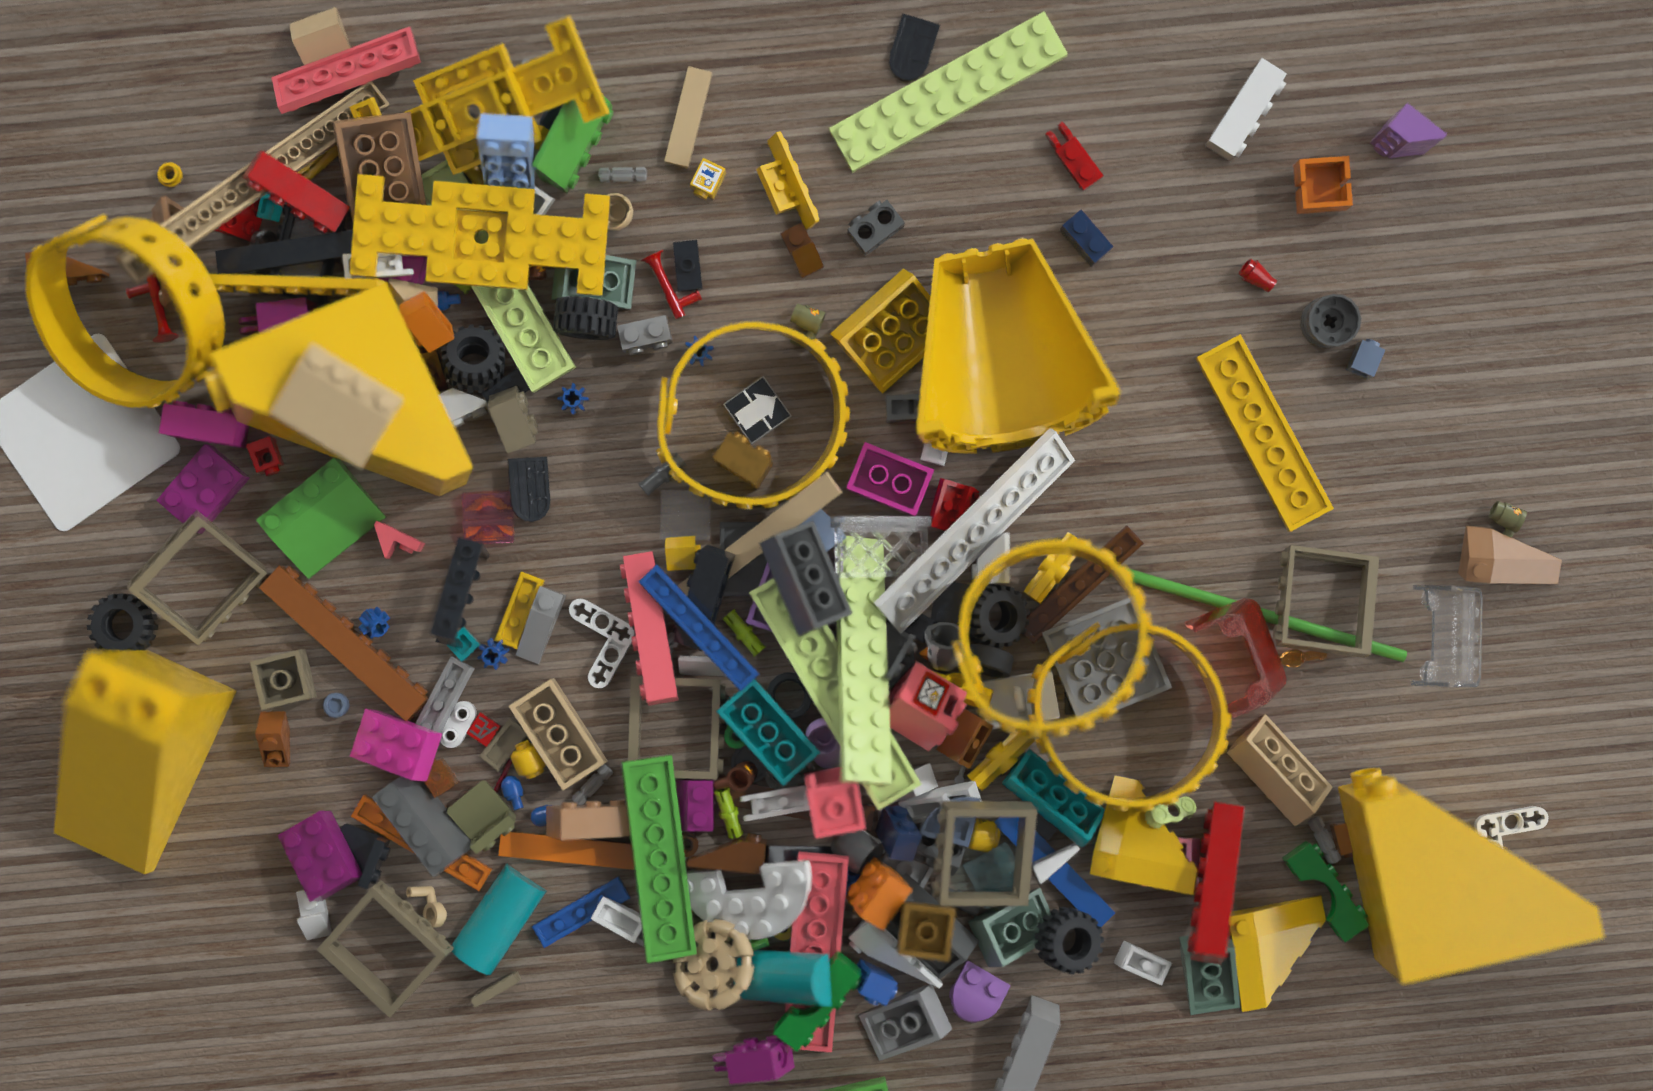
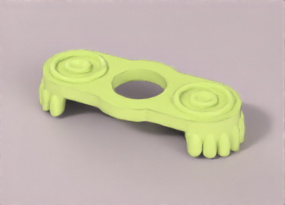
M1190 797L1178 798L1179 801L1171 804L1178 809V817H1174L1169 813L1168 806L1158 804L1154 806L1153 810L1146 811L1145 820L1147 824H1150V827L1159 829L1162 825L1170 822L1178 823L1186 817L1190 819L1196 812V804Z

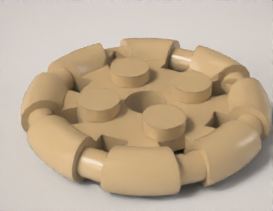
M714 919L713 922L704 920L693 926L695 941L699 944L696 947L697 954L673 959V964H675L673 977L678 991L682 996L688 998V1003L702 1010L711 1011L713 1008L721 1010L731 1006L741 998L740 994L743 990H747L754 972L752 946L744 933L735 930V925L725 920ZM711 932H715L716 939H711ZM731 939L734 940L733 945L728 943ZM716 958L719 966L713 972L710 968V963ZM736 958H742V966L736 967ZM685 963H688L687 967L690 972H685ZM734 981L736 984L732 988L730 984ZM698 984L700 988L695 992L693 988ZM713 990H717L715 998H713Z

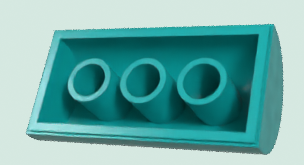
M755 679L743 691L739 690L716 711L782 786L787 784L821 753Z
M1029 748L1007 774L1002 785L1022 801L1031 802L1039 815L1082 848L1093 836L1104 816L1105 809L1096 803L1086 800V794L1082 791L1076 794L1063 784L1066 780L1060 774L1058 776L1054 775L1047 766V762Z
M505 864L452 943L454 947L452 953L471 968L483 974L491 975L547 890L508 864Z
M769 950L753 951L752 965L754 966V972L749 987L740 994L742 999L817 1006L831 1005L829 954ZM742 958L737 959L736 967L742 966Z

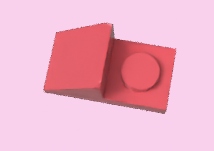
M376 521L374 524L383 555L386 559L391 558L398 543H400V549L410 554L414 550L421 552L425 545L424 542L383 522Z

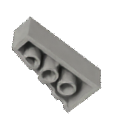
M1031 995L1027 1009L1021 1018L1018 1034H1015L1012 1041L1011 1054L1004 1061L1003 1076L997 1079L994 1091L1035 1090L1060 1027V1007L1058 1004Z

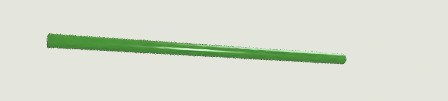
M1127 568L1133 576V581H1131L1133 583L1278 625L1279 615H1276L1274 611ZM1289 616L1288 629L1349 647H1355V635ZM1372 641V654L1399 662L1405 661L1407 656L1406 650Z

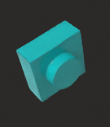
M265 194L260 198L256 217L279 222L283 206L275 204L269 199L270 195Z
M466 627L461 628L457 632V637L463 643L462 649L447 645L461 662H464L481 645Z

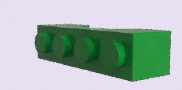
M1305 841L1282 857V860L1296 879L1300 881L1318 880L1327 887L1331 896V907L1326 916V921L1337 937L1346 943L1369 926L1365 920L1368 915L1359 904L1355 906L1350 898L1353 897V894L1345 884L1341 886L1337 881L1338 873L1331 864H1325L1321 858L1324 854L1316 843L1312 845Z
M838 950L829 960L831 1005H815L806 1009L790 1006L775 1024L774 1034L796 1052L802 1046L807 1047L814 1038V1031L818 1027L822 1029L830 1018L828 1016L833 1009L838 1010L846 999L844 997L849 990L854 991L862 980L860 978L861 968Z

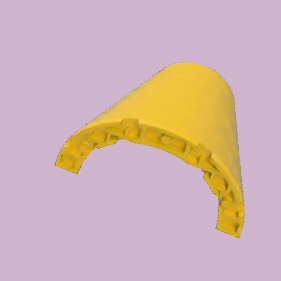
M1021 238L1013 243L992 244L988 247V251L979 252L978 249L971 248L964 251V253H947L934 259L917 422L918 435L923 443L931 442L932 448L941 451L964 454H977V448L986 449V447H991L992 453L1031 447L1049 428H1052L1057 434L1064 431L1065 436L1077 432L1105 416L1109 412L1108 405L1111 407L1117 404L1120 398V390L1034 239L1027 240Z

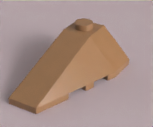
M1466 526L1458 574L1465 581L1558 584L1562 560L1492 528Z

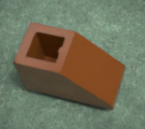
M260 712L255 735L264 767H289L290 727L286 712Z

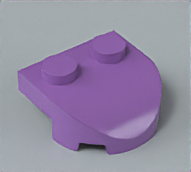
M967 960L955 983L950 988L949 998H951L953 1011L959 1018L970 1023L984 1021L998 1011L1011 985Z

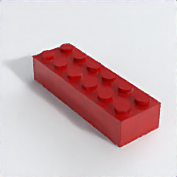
M1214 802L1211 809L1207 808L1203 828L1208 830L1207 833H1204L1200 846V853H1204V858H1201L1198 864L1197 876L1201 878V883L1198 882L1197 887H1195L1193 900L1198 905L1197 908L1194 907L1190 927H1194V933H1191L1187 945V952H1191L1190 960L1221 965L1226 958L1244 806Z

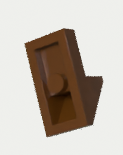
M803 223L780 233L802 278L824 268L816 246L811 241Z
M424 347L417 348L436 390H447L448 382L444 376L442 353H439L438 349L428 353Z

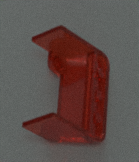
M1250 598L1240 599L1185 622L1186 627L1195 633L1218 624L1221 632L1229 638L1243 635L1259 680L1247 687L1246 697L1226 704L1227 713L1231 715V719L1266 705L1284 688L1287 682L1285 671L1260 605Z

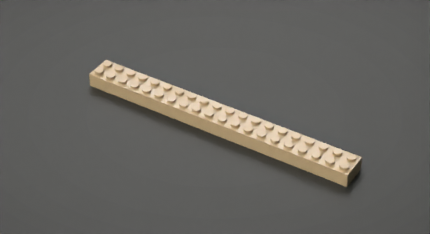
M370 81L351 92L266 151V153L298 172L337 145L332 121L354 118L349 108L350 106L374 97L382 113L388 109L390 104L374 83ZM249 163L160 226L174 233L190 248L267 193L263 190L261 192L253 190L247 185L248 181L242 178L251 164ZM141 238L145 242L155 243L149 238ZM126 249L116 256V261L136 285L154 273L144 261ZM168 256L169 262L174 259L173 257Z

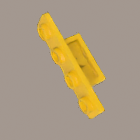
M781 131L776 132L767 140L775 162L762 165L756 171L775 214L796 208L807 230L819 222L818 211L812 204L808 188L803 183L798 172V165L791 156L787 140L783 137Z

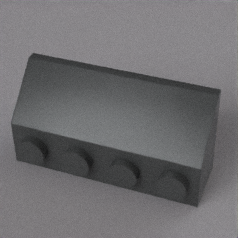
M814 521L778 533L759 543L798 636L853 614Z
M400 776L372 797L432 877H437L471 850V840L448 815L446 807L438 797H434L424 781L410 780Z
M907 873L902 875L904 881L913 889L905 901L939 905L934 897L928 894ZM902 905L885 928L897 940ZM954 919L949 961L916 958L941 979L967 960L979 940L958 920Z

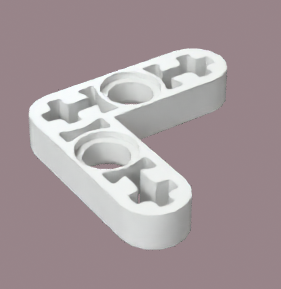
M576 599L569 607L571 617L608 638L588 674V681L593 687L603 688L610 683L631 646L632 636H635V629L630 627L629 623L588 600ZM584 603V609L592 613L593 608L597 610L591 617L590 623L586 622L589 618L587 615H576L575 605ZM602 614L606 615L609 619V625L605 629H600L595 624L596 618ZM614 620L619 622L615 627L622 630L625 627L628 628L629 639L624 638L620 640V634L612 631V635L608 634V631L613 627ZM609 648H614L618 651L619 657L616 662L611 663L606 660L605 652ZM602 661L605 665L613 667L611 672L606 669L603 675L606 681H600L597 684L595 682L596 677L593 674L595 672L599 673L602 670L603 666L598 665Z
M1537 806L1489 813L1479 816L1474 823L1475 831L1487 837L1486 830L1481 829V825H1484L1487 819L1489 823L1493 824V827L1489 828V835L1496 838L1495 840H1490L1503 848L1501 836L1544 828L1548 823V814L1543 808ZM1534 811H1536V814L1541 815V819L1537 821L1538 824L1534 821L1523 820V817L1534 816ZM1509 815H1514L1517 818V825L1512 829H1508L1505 826V819Z

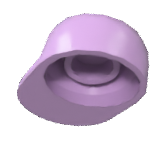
M824 718L814 720L807 727L805 733L807 738L821 752L814 761L819 766L827 769L841 766L840 745Z

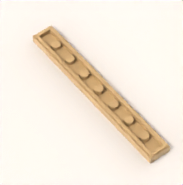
M828 472L725 549V551L736 554L729 578L763 553L760 542L799 526L843 493ZM688 578L678 585L686 596L689 591V587H687Z

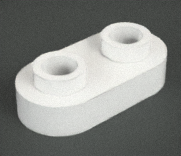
M460 701L456 703L441 732L440 742L443 746L454 748L464 741L467 731L477 715L476 708L471 702ZM461 709H464L467 712V716L465 718H461L459 716V711ZM448 731L454 732L455 738L453 740L447 738Z

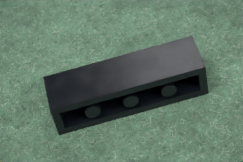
M706 545L695 554L693 563L696 564L694 573L690 574L687 581V587H689L687 597L715 626L736 554ZM675 623L673 632L676 633L674 642L702 651L686 632Z

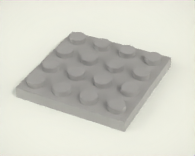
M1124 599L1042 632L1050 655L1096 622H1099L1101 627L1095 632L1116 625L1138 623L1130 599ZM1127 630L1107 634L1091 643V649L1081 656L1074 655L1060 665L1055 661V668L1076 718L1089 714L1101 707L1126 682L1138 655L1139 631ZM1147 633L1146 638H1151V635ZM1152 638L1149 657H1143L1142 664L1146 665V669L1141 681L1135 680L1132 685L1134 693L1125 704L1121 701L1115 707L1117 710L1172 688Z

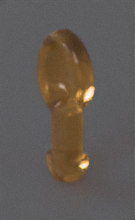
M1290 649L1282 654L1280 663L1286 667L1295 668L1301 666L1305 661L1323 660L1327 658L1328 653L1303 652L1298 649Z

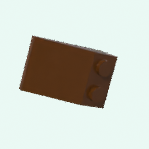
M747 833L746 837L734 839L690 856L687 866L762 874L760 867L765 863L767 839H762V834Z

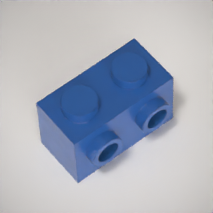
M860 958L857 966L861 968L860 978L862 980L856 990L865 996L864 1000L876 1006L878 1003L887 1006L889 1000H892L896 995L898 983L885 969Z

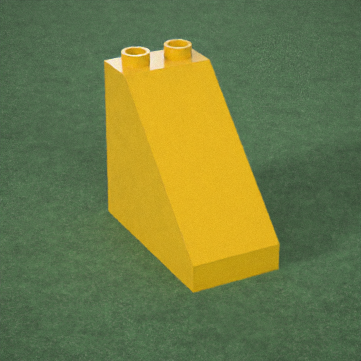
M386 283L211 353L214 370L204 373L203 376L207 383L208 393L218 413L231 408L236 420L240 423L348 462L270 414L299 362L311 344L314 343L404 398L403 405L362 468L437 496L467 484L473 468Z
M149 650L88 652L65 701L54 833L144 875L153 872L237 690Z
M1366 768L1350 774L1351 784L1338 786L1344 819L1352 845L1353 861L1363 907L1368 915L1366 921L1369 924L1368 930L1374 958L1400 983H1411L1604 938L1598 907L1414 791L1396 782L1394 776H1382L1380 768Z

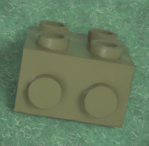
M485 780L477 783L447 809L448 815L471 840L470 848L476 854L481 850L484 852L489 850L496 843L494 840L501 834L503 836L507 835L515 827L516 814Z

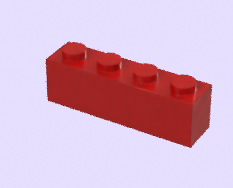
M259 151L242 177L248 181L247 185L257 192L263 190L270 195L269 199L279 206L285 204L292 209L291 213L301 220L307 218L314 223L312 227L323 234L335 232L350 206L265 151Z

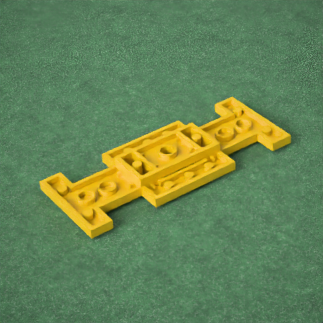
M571 16L545 26L555 51L516 67H513L503 43L413 80L423 104L405 112H410L419 161L444 152L453 175L480 165L481 160L478 140L476 138L478 136L481 114L532 117L534 143L543 140L534 115L575 99L584 123L609 114ZM374 97L349 107L354 118L382 115ZM472 104L480 109L478 118L472 117L469 112Z
M358 174L350 264L351 276L377 278L378 254L385 253L428 257L426 282L527 290L530 266L578 269L577 294L603 296L610 196L585 194L583 218L534 214L535 189L434 181L432 206L383 202L385 180L383 176ZM479 231H486L489 235L488 241L484 244H479L475 241V235Z

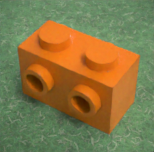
M425 291L399 305L400 314L407 329L413 333V338L417 345L423 346L428 353L454 339L452 324Z

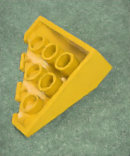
M1121 776L1114 777L1109 796L1118 798L1146 797L1142 791L1145 788L1140 780ZM1107 803L1093 852L1090 874L1194 895L1198 868L1193 861L1189 863L1181 851L1184 847L1173 831L1169 832L1165 825H1162L1159 829L1150 827V824H1147L1145 820L1146 811L1136 810L1135 807H1127V811L1109 808L1110 803Z
M1321 895L1231 912L1229 933L1235 946L1239 1001L1242 1012L1268 1007L1272 1001V995L1278 986H1282L1297 958L1304 954L1312 942L1310 939L1318 927L1321 928L1326 917Z

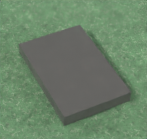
M720 522V549L725 550L761 522ZM764 553L728 579L723 596H751L749 592L759 587L767 565Z

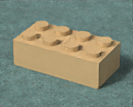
M555 678L548 680L509 706L562 790H565L608 762Z

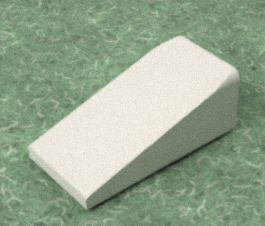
M1072 843L1032 862V869L1038 882L1042 884L1080 850L1078 845Z
M1123 941L1114 960V963L1120 968L1159 985L1163 984L1172 965L1170 961L1127 941Z

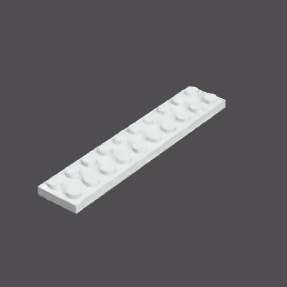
M1049 428L874 602L876 607L900 634L1075 461L1057 432Z

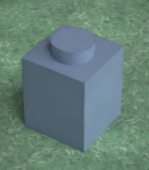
M1361 340L1356 344L1346 370L1365 379L1373 378L1385 349L1379 347L1380 343L1374 340Z

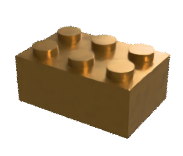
M728 432L713 456L716 464L756 489H759L774 465L770 452L758 445L756 448L751 447L749 439L738 432L734 435Z

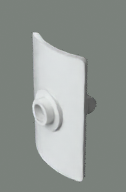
M1049 670L1042 687L1041 712L1043 721L1060 717L1051 670ZM1032 673L981 681L983 687L994 690L989 707L1004 717L1029 723L1028 715L1032 714L1031 704L1027 703L1028 688L1033 687L1034 678L1031 677ZM994 720L990 723L994 725L993 729L1000 727V724Z

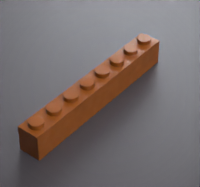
M278 566L259 588L405 721H410L427 703L429 696L426 693L428 690L419 682L414 684L408 678L410 674L400 665L395 667L390 662V655L384 650H377L371 645L373 640L362 632L359 634L353 628L355 624L345 615L340 617L335 612L337 608L327 599L323 601L316 595L318 590L308 582L304 584L298 578L300 574L291 566Z

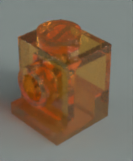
M434 758L428 779L424 782L434 798H437L460 782L444 758L438 761ZM434 772L440 774L439 781L433 779L432 775Z

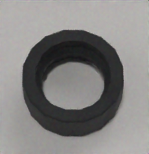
M970 645L972 656H977L982 670L980 674L996 678H1008L1010 676L1014 657L1010 653L986 645Z
M785 672L777 675L770 682L766 692L776 702L775 691L781 683L786 681L798 683L804 691L803 703L794 710L781 708L790 719H795L803 716L809 710L813 699L797 673Z

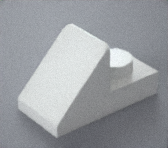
M304 890L297 891L301 917L297 918V922L306 940L329 936L332 930L326 900L310 902Z

